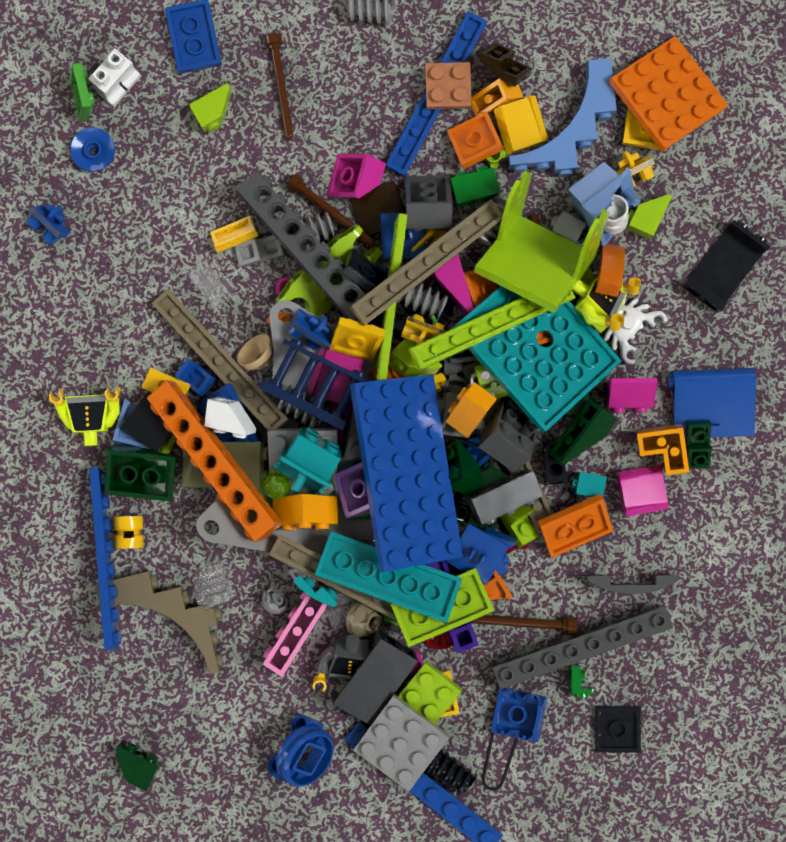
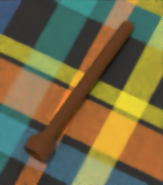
M279 33L268 34L264 36V41L268 51H271L284 135L286 140H292L294 136L280 56V49L283 44L282 35Z
M297 173L288 181L286 185L288 190L292 193H301L321 210L328 212L330 217L346 229L355 225L306 187L304 179ZM361 232L358 238L369 247H374L376 245L375 239L366 232Z
M485 615L471 621V623L557 629L567 632V635H577L578 619L577 617H568L560 621Z

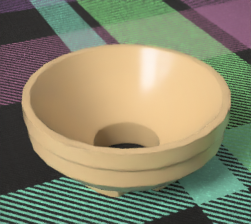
M260 334L248 340L238 352V364L245 370H260L263 367H267L271 363L274 353L272 339L267 334Z

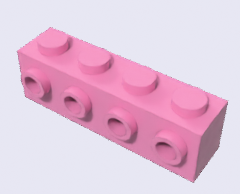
M317 586L314 587L316 591L320 589ZM305 592L300 596V599L303 601L299 608L294 606L287 618L290 619L287 627L282 625L276 634L277 643L274 647L270 645L263 655L266 658L263 665L281 677L285 674L327 607L326 604L313 599Z

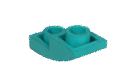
M301 574L293 581L307 595L323 604L335 607L339 603L336 600L339 596L330 586L326 589L323 585L316 591L314 589L316 584L308 575L304 578Z

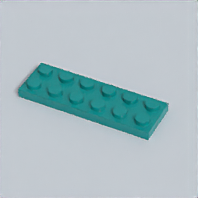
M332 531L314 574L316 577L445 624L448 622L462 582V578L426 565L380 572L376 547Z

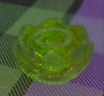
M281 472L269 473L262 482L263 492L271 499L277 500L286 497L291 490L288 476Z

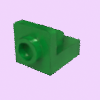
M579 664L569 665V692L575 694L576 698H588V694H594V688L581 687V683L585 682V672L581 670V666Z

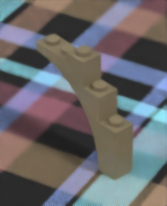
M152 571L113 580V585L117 586L118 591L115 605H136L152 609L169 617L180 625L196 642L205 658L209 673L214 674L221 671V666H224L223 656L221 652L217 653L215 644L219 643L216 630L212 631L211 628L220 624L219 619H222L220 606H215V602L188 608L187 604L191 603L188 590L184 591L183 586L156 592V588H159L156 574L152 575ZM95 584L99 606L101 607L99 584Z

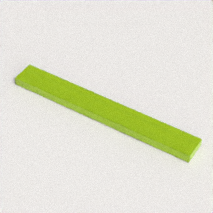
M399 213L395 219L388 277L401 268L408 214ZM396 302L383 311L381 328L385 329V333L378 349L374 381L387 380Z
M572 290L561 305L576 298ZM522 297L418 344L408 351L418 371L542 315L549 310Z

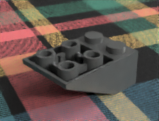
M510 396L502 397L481 435L478 447L515 473L532 457L538 428Z

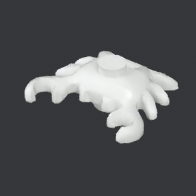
M625 297L618 314H622L625 317L624 325L620 326V329L616 332L612 331L610 326H608L603 340L607 341L612 335V350L617 349V341H619L621 360L625 364L631 365L635 363V360L628 359L627 352H635L636 348L628 344L627 341L635 339V334L643 328V321L648 322L651 327H655V317H661L662 323L665 324L667 316L662 311L642 313V310L650 307L648 304L634 308L633 306L638 302V299L635 298L625 305Z

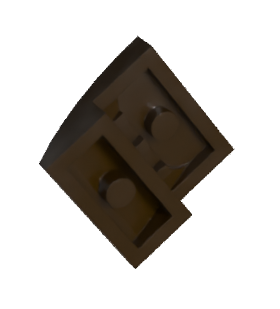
M497 43L482 51L479 55L481 61L491 72L514 87L527 79L533 69L513 60L516 51Z
M394 180L380 184L360 198H350L360 227L371 237L381 233V213H406Z

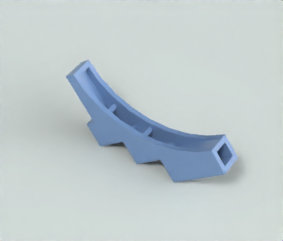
M611 58L588 61L586 65L584 98L574 119L556 138L544 146L527 153L509 156L508 170L514 169L515 173H522L524 170L527 171V168L536 167V170L543 171L549 169V166H553V174H559V177H569L573 175V172H576L578 168L576 146L579 149L591 148L592 144H595L597 141L595 118H598V121H606L611 119V116H614L617 111L615 90L608 82L613 77Z

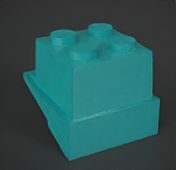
M301 427L288 449L283 448L272 468L294 480L291 485L293 490L299 492L304 485L317 494L322 495L332 486L331 476L341 460L342 451L338 449L340 446L330 439L324 441L318 437L320 435L318 432L309 427L306 430Z

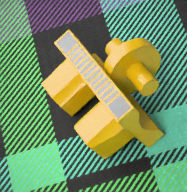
M627 150L622 153L623 160L617 162L618 167L622 168L616 171L619 175L628 167L631 171V176L638 173L640 180L643 182L654 177L651 167L655 164L653 158L648 159L645 156L639 159L640 156L637 152L630 155Z
M414 314L412 317L408 316L401 337L418 345L447 331H444V325L440 323L429 325L424 323L425 320L422 316Z

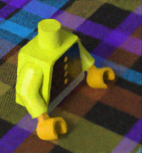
M597 277L588 285L579 280L572 289V291L580 296L575 308L584 317L587 324L593 325L600 333L608 326H610L612 331H618L620 326L624 325L625 317L622 314H618L627 295L625 291H628L630 295H637L641 286V280L633 277L629 279L628 284L622 282L618 297L596 293Z
M108 386L103 395L69 396L63 400L64 392L59 388V396H54L52 391H50L49 400L54 404L60 419L67 429L72 430V433L75 434L84 433V446H98L97 433L108 432V428L114 425L120 414L118 396L121 389L117 386L115 393H112L110 386Z

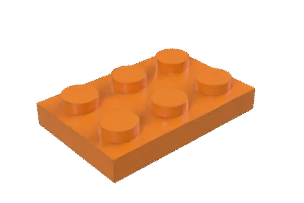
M601 494L537 521L551 558L613 532Z

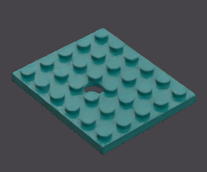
M500 286L452 329L522 298V296ZM571 302L561 305L555 313L548 311L468 348L542 434L622 362L593 327L587 324L584 317ZM538 332H548L551 335L550 347L539 345L537 342Z

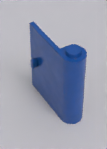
M754 368L671 371V375H667V388H671L674 394L673 425L682 423L685 438L687 421L710 420L711 424H719L711 425L710 438L754 436L756 373Z

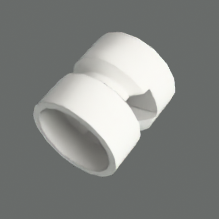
M614 194L611 197L612 203L606 209L609 211V216L604 231L609 234L620 233L628 225V203L624 197Z

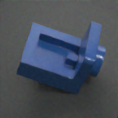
M190 359L183 362L175 374L178 380L190 384V388L200 396L205 394L216 379L202 366Z

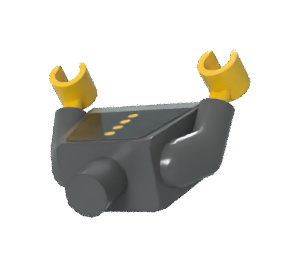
M354 634L348 635L347 638H337L335 644L330 645L320 655L317 672L319 673L313 678V689L315 690V685L321 682L323 683L322 692L326 690L325 674H327V677L350 679L370 652V642L360 640Z

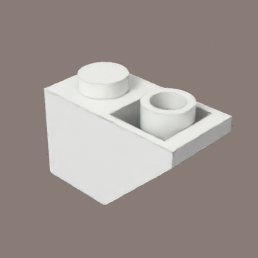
M222 397L207 400L205 427L213 428L212 431L216 433L231 432L237 438H246L247 435L256 433V427L239 401Z

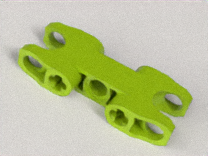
M355 224L343 233L336 235L327 244L331 249L330 255L334 259L338 257L345 265L347 255L352 250L354 241L363 231L362 228ZM375 246L363 255L375 264L382 251ZM325 261L319 268H325L328 262ZM303 269L287 282L282 292L276 298L277 302L303 298L305 309L316 316L324 315L334 305ZM335 277L331 280V284L339 285L343 279Z

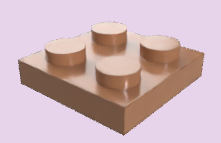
M470 62L426 63V110L471 109Z

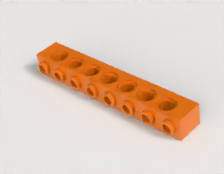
M166 380L147 397L151 403V410L156 415H160L164 421V427L175 435L178 446L188 452L191 456V463L196 468H200L206 483L215 488L218 492L216 494L218 499L223 504H227L231 510V516L235 521L242 524L245 528L244 533L250 540L255 542L264 541L283 524L212 429L204 426L205 420L176 382ZM174 403L175 412L171 414L170 407ZM187 421L189 424V428L185 432L183 429V425ZM198 439L202 440V447L200 449L197 448ZM214 456L216 464L212 468L210 465V459ZM226 474L229 476L228 485H225L223 482ZM239 492H241L243 495V501L241 503L237 501V495ZM253 510L257 513L255 522L250 517Z

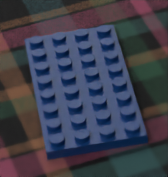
M434 375L350 384L379 571L388 572L463 557L451 480L449 479V467Z

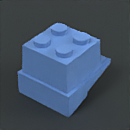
M605 162L598 167H594L589 174L576 181L568 189L574 211L586 223L588 229H590L595 218L599 219L602 209H607L612 203L611 197L614 194L624 197L629 209L632 205L635 207L640 203V199L635 194L630 169L627 167L619 175ZM604 231L600 245L602 247L607 245L614 234Z

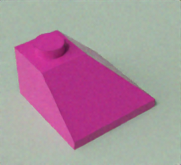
M338 154L326 196L334 198L362 197L381 184L386 163L369 154Z

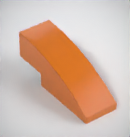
M609 243L601 247L596 276V293L618 297L624 274V247Z

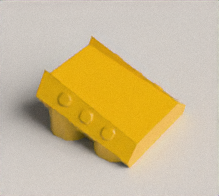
M530 95L526 98L500 105L494 109L495 123L500 130L502 143L507 155L549 141L536 96Z

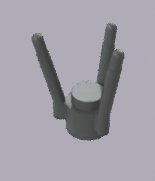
M475 356L446 358L443 360V375H449V380L470 384V379L457 376V373H462L463 362L478 361Z

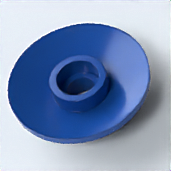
M91 127L83 129L75 135L71 142L70 153L78 167L85 171L97 172L105 169L112 162L115 155V144L106 131ZM92 148L98 149L96 155H91L90 151Z

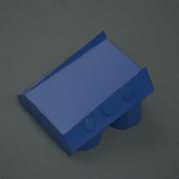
M499 688L491 732L520 738L521 740L538 742L541 737L547 697L508 688Z

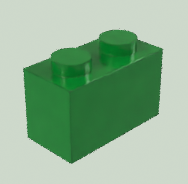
M482 166L476 168L475 172L467 174L463 171L454 174L453 178H450V186L456 208L493 199L494 196L499 197L501 193L494 167Z

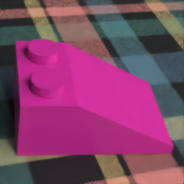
M457 254L431 274L429 279L434 278L435 284L452 302L456 303L455 306L466 317L474 308L459 254Z

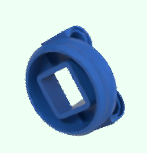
M303 714L296 715L291 722L293 733L284 741L278 754L273 755L269 759L268 772L276 779L287 782L294 787L307 786L318 780L329 767L334 752L332 737L323 730L324 725L318 720ZM308 746L314 747L304 765L301 766L298 762Z

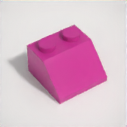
M611 378L605 382V409H611V413H625V409H634V413H647V409L654 408L657 378Z

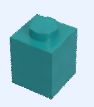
M577 472V476H573L571 481V489H574L573 494L590 498L601 494L603 497L607 477Z

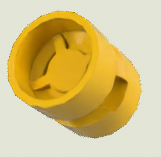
M143 516L113 517V529L117 531V534L114 535V549L144 548V535L140 533L143 529ZM124 531H133V538H124Z

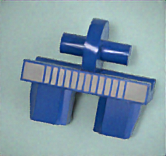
M50 204L46 207L43 205L38 207L31 206L28 210L31 215L27 224L35 230H39L44 225L47 231L42 237L48 244H54L60 238L67 237L71 233L63 225L66 219L62 216L64 208L61 205L55 208Z
M299 309L296 312L294 322L290 326L289 334L294 338H300L302 335L307 337L306 344L312 350H316L319 347L326 350L330 347L329 339L332 335V330L326 325L327 317L321 314L316 318Z

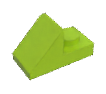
M525 505L518 507L517 511L511 515L499 516L510 535L516 538L518 548L539 537L528 519V516L534 512V509Z

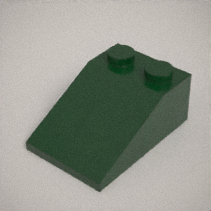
M114 444L107 449L105 494L172 502L176 456L137 446Z

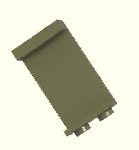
M197 442V448L200 449L202 442ZM222 442L254 486L259 489H267V484L270 482L268 443ZM183 450L182 487L195 489L214 488L206 483L203 478V472L191 463V456L187 451ZM214 456L210 459V465L212 468L216 464ZM227 474L223 478L225 485L229 483V476Z

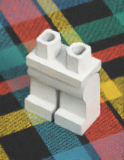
M114 49L88 79L92 82L97 94L115 107L127 93L120 84L127 90H130L141 77V74L135 70L133 63L117 49Z

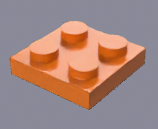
M487 111L447 130L463 169L504 150Z

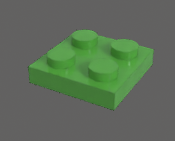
M82 63L72 64L70 85L79 122L88 121L89 115L92 113V106L94 105L93 94L88 92L87 84H89L87 70L83 71Z

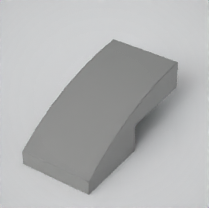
M274 235L258 240L251 239L235 246L239 266H247L286 256L284 247Z

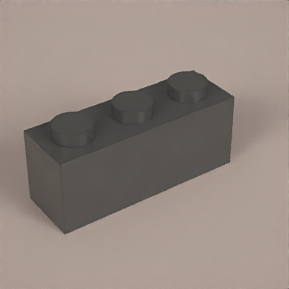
M525 468L465 497L475 521L482 525H490L496 522L497 517L501 515H511L522 505L529 506L536 503L537 498L543 496L534 472Z

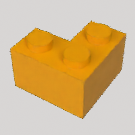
M475 382L469 389L466 387L462 389L457 396V399L460 401L457 402L455 400L447 411L450 413V416L446 423L467 438L497 400L496 397Z
M682 423L637 429L640 456L663 453L666 475L689 473Z
M298 494L274 498L273 511L283 522L280 526L282 531H295L296 526L297 529H310L311 525L315 526V530H327L329 525L338 524V497Z

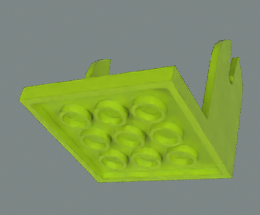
M524 170L521 181H515L507 198L497 240L475 265L474 272L555 313L594 261L608 220L609 211L602 209L599 219L595 218L583 246L521 216L531 181V173Z

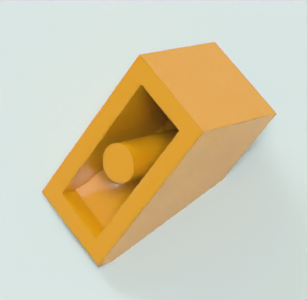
M499 78L471 97V108L475 116L485 111L488 114H492L498 106L520 100L524 97L519 85L514 87Z

